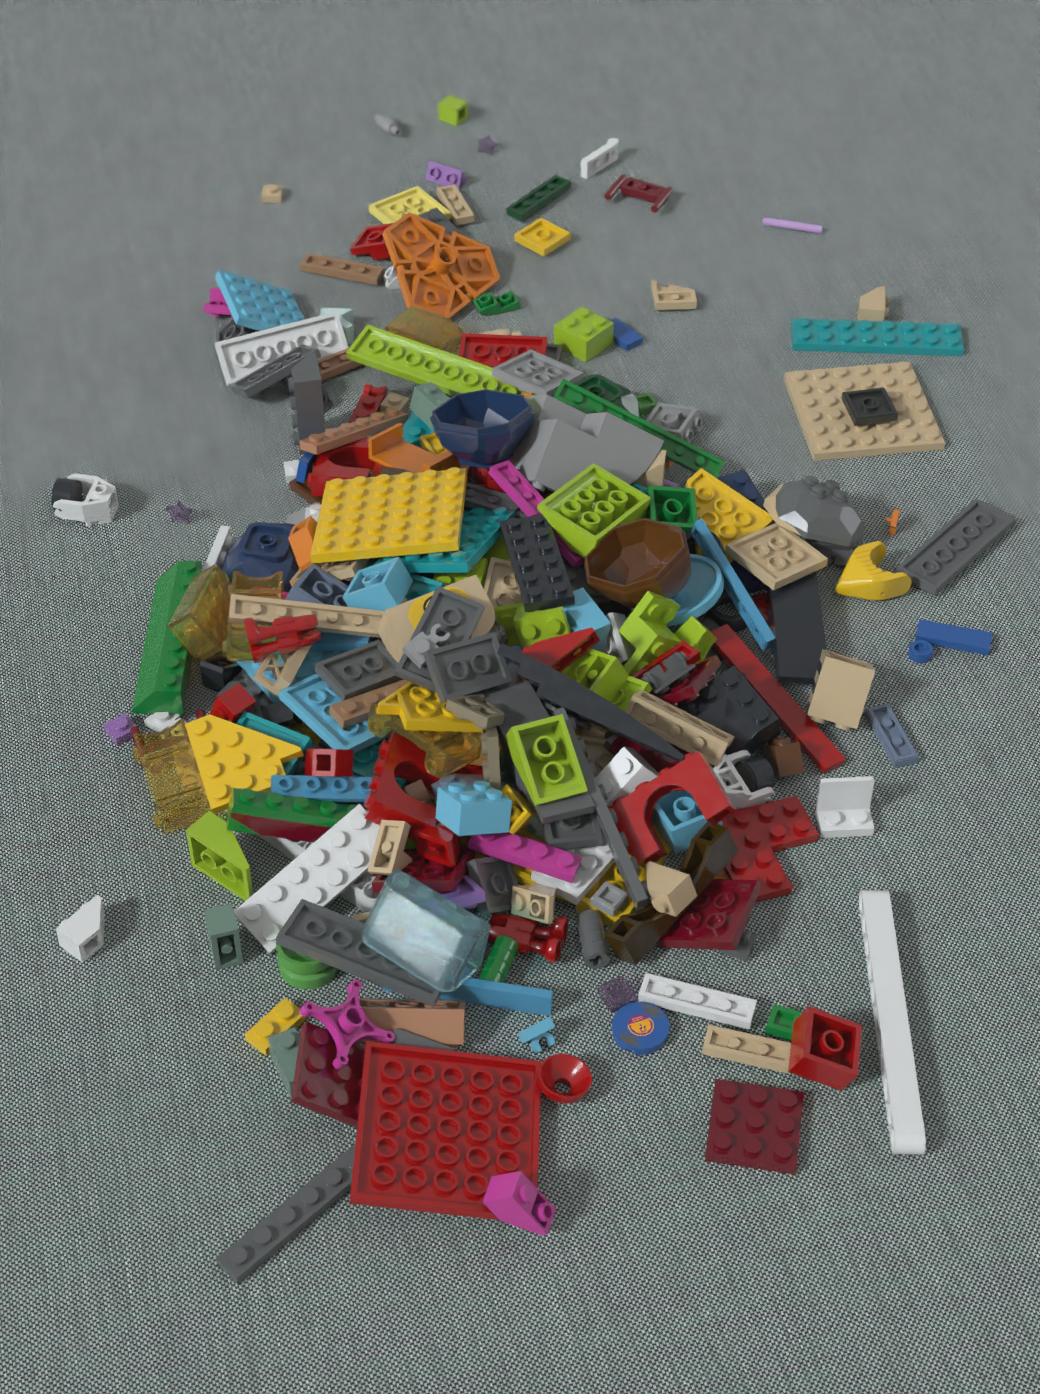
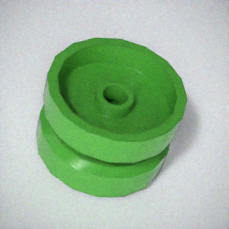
M276 944L279 972L283 980L292 987L303 990L317 989L332 981L339 971L335 967Z

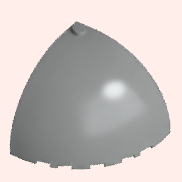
M549 395L531 396L525 398L534 411L533 423L515 449L514 455L508 460L539 492H544L545 490L550 492L557 491L593 463L630 485L653 463L664 440L608 412L585 414Z

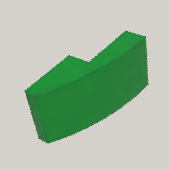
M513 290L494 297L492 292L473 300L480 315L503 314L521 308L520 302Z

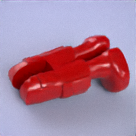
M315 614L276 618L272 621V626H258L253 618L244 619L254 663L262 662L267 655L279 651L282 654L297 651L300 647L313 645V643L321 640V631L319 629H311L318 625V619ZM272 637L277 638V640L265 643L261 642Z
M494 913L489 921L491 926L486 928L484 938L494 944L498 936H507L518 943V953L527 955L534 952L543 956L547 962L557 964L561 956V950L566 942L569 918L558 916L552 926L543 927L539 926L538 921L519 915Z

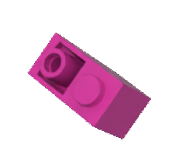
M521 1171L492 1176L483 1203L500 1221L542 1236L548 1235L556 1208Z

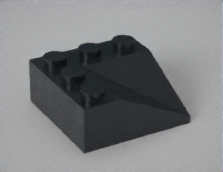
M735 666L707 682L708 685L699 691L700 695L690 702L682 700L675 706L734 736L724 755H730L741 750H747L751 754L781 735L779 718Z

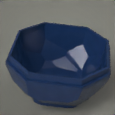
M484 389L454 395L432 411L430 420L441 445L448 452L458 457L460 464L490 469L491 466L505 462L514 455L515 449L533 423L534 411L524 395Z
M255 522L247 527L229 549L219 577L218 586L229 599L231 594L247 596L254 587L290 592L292 586L289 581L300 569L288 539L292 527L295 526L294 524Z

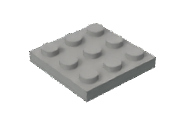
M529 350L494 367L492 376L499 379L502 383L517 387L520 391L531 392L535 396L549 395L552 397L555 395L563 378L575 384L583 379L584 372L534 350Z

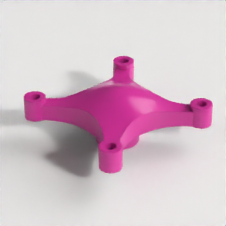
M354 979L347 986L348 997L341 1005L320 1007L311 1001H307L300 1008V1014L303 1017L312 1016L317 1018L332 1035L337 1046V1056L333 1060V1066L338 1070L348 1063V1051L354 1043L366 1039L378 1040L381 1043H391L395 1039L392 1031H386L375 1026L366 1017L359 1001V991L362 988V983L357 979Z

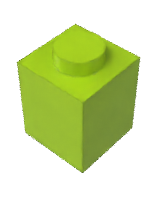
M449 95L438 103L439 120L458 126L468 119L467 101Z

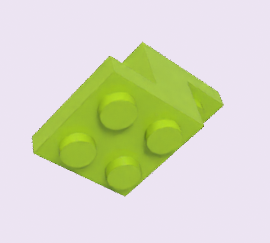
M647 591L618 630L636 648L633 655L624 665V669L629 676H632L681 642L666 626L668 622L673 620L677 610L680 608V605L675 600Z
M522 602L494 608L495 621L502 642L509 647L520 646L524 649L535 642L571 633L563 606L548 610L525 612Z
M592 648L561 672L624 712L632 696L641 689L650 693L652 690L648 682L629 676L617 657Z

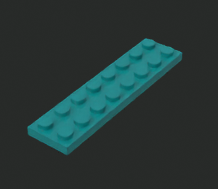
M791 319L792 351L963 356L964 348L960 324L912 323L908 321H852L847 319Z

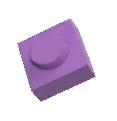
M124 713L104 723L103 726L104 731L118 746L132 739L130 729L136 726V724Z

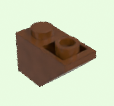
M776 737L760 747L763 757L770 763L773 769L774 777L805 773L799 742L790 741V737Z

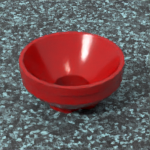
M556 1054L542 1062L538 1072V1084L541 1091L551 1100L564 1104L575 1103L587 1095L592 1084V1074L589 1067L581 1059L569 1054ZM556 1083H565L569 1086L570 1091L560 1093L554 1088V1085Z

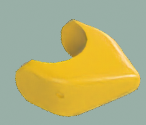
M875 541L858 546L854 550L838 581L835 592L837 595L881 601L906 594L911 587V578L904 572L893 574L877 568L885 558L887 548L881 541Z

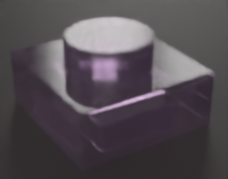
M624 976L598 985L597 993L610 1013L618 1011L629 1003L636 1002L637 996Z

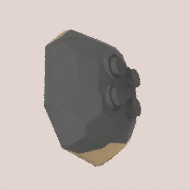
M806 475L805 479L780 484L764 501V508L776 524L804 538L846 547L858 544L864 538V523L853 502L847 497L848 494L839 488L840 484L835 481L827 480L826 483H823L813 476Z

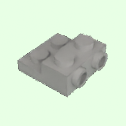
M658 403L646 419V421L689 443L693 440V432L700 430L702 427V418L699 415L698 407Z

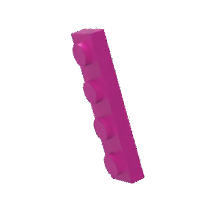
M510 832L472 835L468 845L469 849L569 883H573L582 860V856L517 834L512 835Z

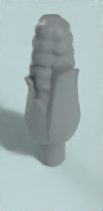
M377 113L374 116V120L377 122L376 126L380 127L385 133L396 136L401 135L397 122L388 115L384 116Z

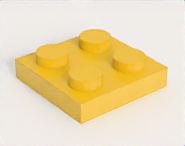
M539 218L514 234L515 242L542 256H546L571 240L570 232L543 218Z

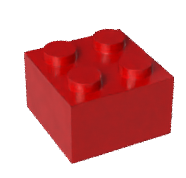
M809 1006L793 1024L788 1072L842 1091L858 1076L862 1025Z

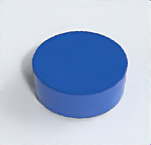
M916 640L909 645L908 656L912 661L927 663L932 660L934 647L929 642Z

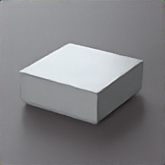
M605 881L590 898V905L614 917L629 900V893Z

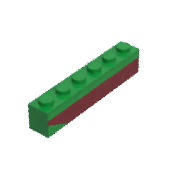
M233 788L226 813L227 830L314 843L357 805H345L327 800H312L301 796L292 797L275 792H259L248 788Z

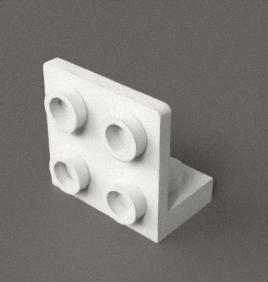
M873 776L825 778L820 780L815 812L820 838L873 836L874 825L870 812L875 782Z

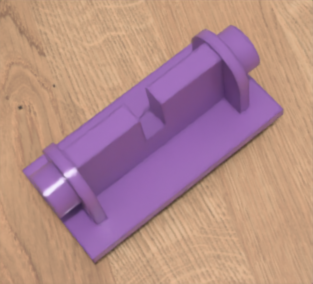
M429 160L426 180L444 186L455 184L458 190L462 183H466L467 177L463 171Z

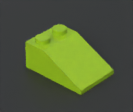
M563 714L510 728L505 738L513 762L535 806L588 792Z
M208 811L186 830L191 864L246 901L253 895L250 866L233 831L227 830V820Z

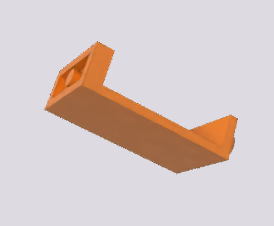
M398 423L368 438L369 459L386 467L405 469L412 473H420L426 470L442 471L453 467L461 469L458 457L448 451L437 456L404 441L402 423Z

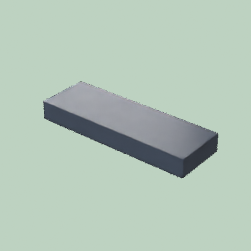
M890 704L865 708L864 715L893 767L898 768L918 763L919 755Z

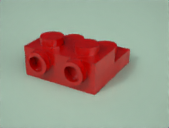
M393 223L365 227L350 247L352 255L365 256L370 254L372 260L389 259L391 256L388 253L389 250L386 247L382 234Z

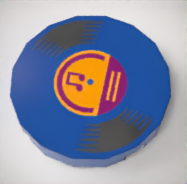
M633 1002L621 1007L615 1013L611 1031L614 1041L620 1048L625 1051L626 1049L633 1051V1054L645 1055L652 1054L664 1046L669 1035L670 1025L668 1017L657 1006L646 1002Z

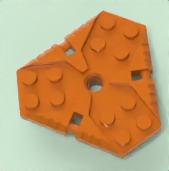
M409 212L386 228L382 235L389 250L388 253L391 256L393 268L398 272L396 276L407 309L438 323L445 324L466 308L471 301L473 302L474 299L480 297L496 285L501 278L489 246L454 231L451 235L445 233V227Z

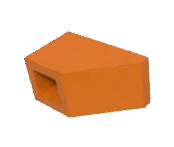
M312 516L293 526L288 537L301 571H304L312 564L310 553L317 522Z

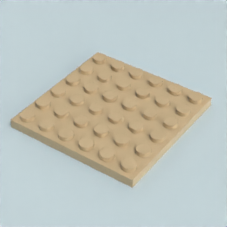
M910 362L784 372L783 379L813 461L944 450L945 441ZM884 387L898 413L897 421L854 426L841 399L842 392Z

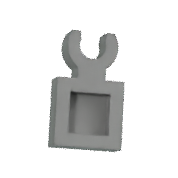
M439 623L431 628L428 636L424 632H420L403 647V653L420 669L427 665L423 656L424 652L439 648L438 646H443L450 640L449 632L442 637L436 635L441 629Z

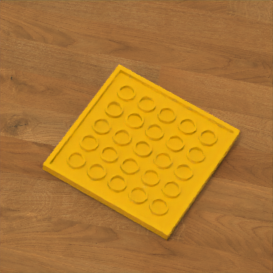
M453 467L442 471L426 470L420 473L404 472L399 475L381 474L377 477L366 478L358 476L354 479L342 480L336 478L326 481L310 553L311 562L324 563L458 551L467 484L466 468L459 469Z

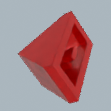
M446 826L425 827L413 830L418 856L449 867L456 866L460 852L457 834Z

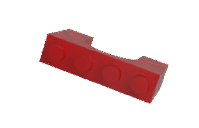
M368 437L317 454L316 463H313L312 473L308 474V487H311L312 496L323 497L326 481H331L332 479L346 480L354 479L358 476L370 477V469L367 468H374L377 462L369 459Z
M393 732L388 741L383 740L378 750V755H381V757L377 759L373 771L376 773L373 775L368 787L372 791L368 793L364 802V806L367 807L364 819L380 825L381 820L405 821L410 825L407 838L415 841L414 829L436 826V808L406 794L399 787L395 779H406L412 782L421 779L425 788L433 791L431 784L448 774L451 758Z
M699 751L686 754L683 761L673 767L664 768L658 773V777L650 782H642L635 788L634 792L628 796H621L615 799L612 803L613 805L608 808L614 809L618 819V824L615 825L619 833L624 832L631 855L635 857L638 865L646 869V864L649 861L655 863L668 855L652 825L654 807L666 794L674 791L691 793L705 819L712 825L718 824L737 812L707 758Z

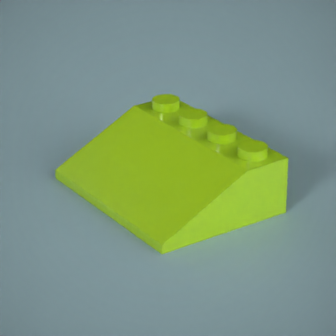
M593 463L540 502L537 509L571 551L585 559V556L614 527L646 518L651 497Z

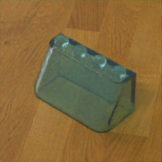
M397 868L387 877L363 926L362 941L371 949L442 992H452L482 966L490 924Z

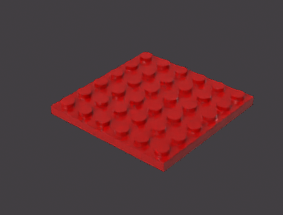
M366 1041L349 1204L499 1220L483 1203L492 1176L521 1171L538 1189L541 1101L538 1072L542 1061Z

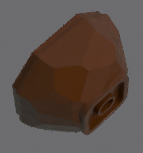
M647 518L614 527L585 556L584 562L587 583L593 591L632 609H635L647 591L671 599L685 587L691 575V559L685 531L681 530V527Z

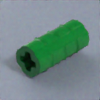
M498 936L493 947H491V952L488 958H486L487 961L479 979L505 983L518 950V943L514 939L507 936Z

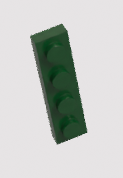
M554 175L506 208V215L522 222L571 188V181Z

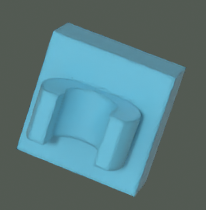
M550 1017L517 1033L522 1044L531 1040L530 1046L535 1053L542 1051L539 1045L540 1038L546 1041L548 1047L555 1044L554 1037L546 1032L555 1027Z

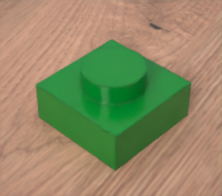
M774 1004L765 1033L792 1041L794 1021L802 1012Z

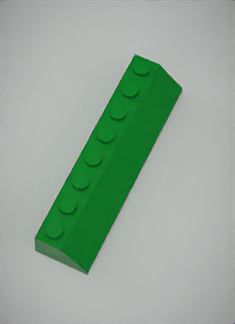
M178 561L156 581L132 714H154L157 712L184 714L204 592L202 561Z

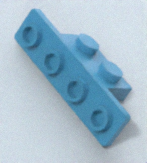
M272 775L271 792L292 797L301 796L312 800H327L339 804L365 802L368 793L372 791L368 788L372 777Z

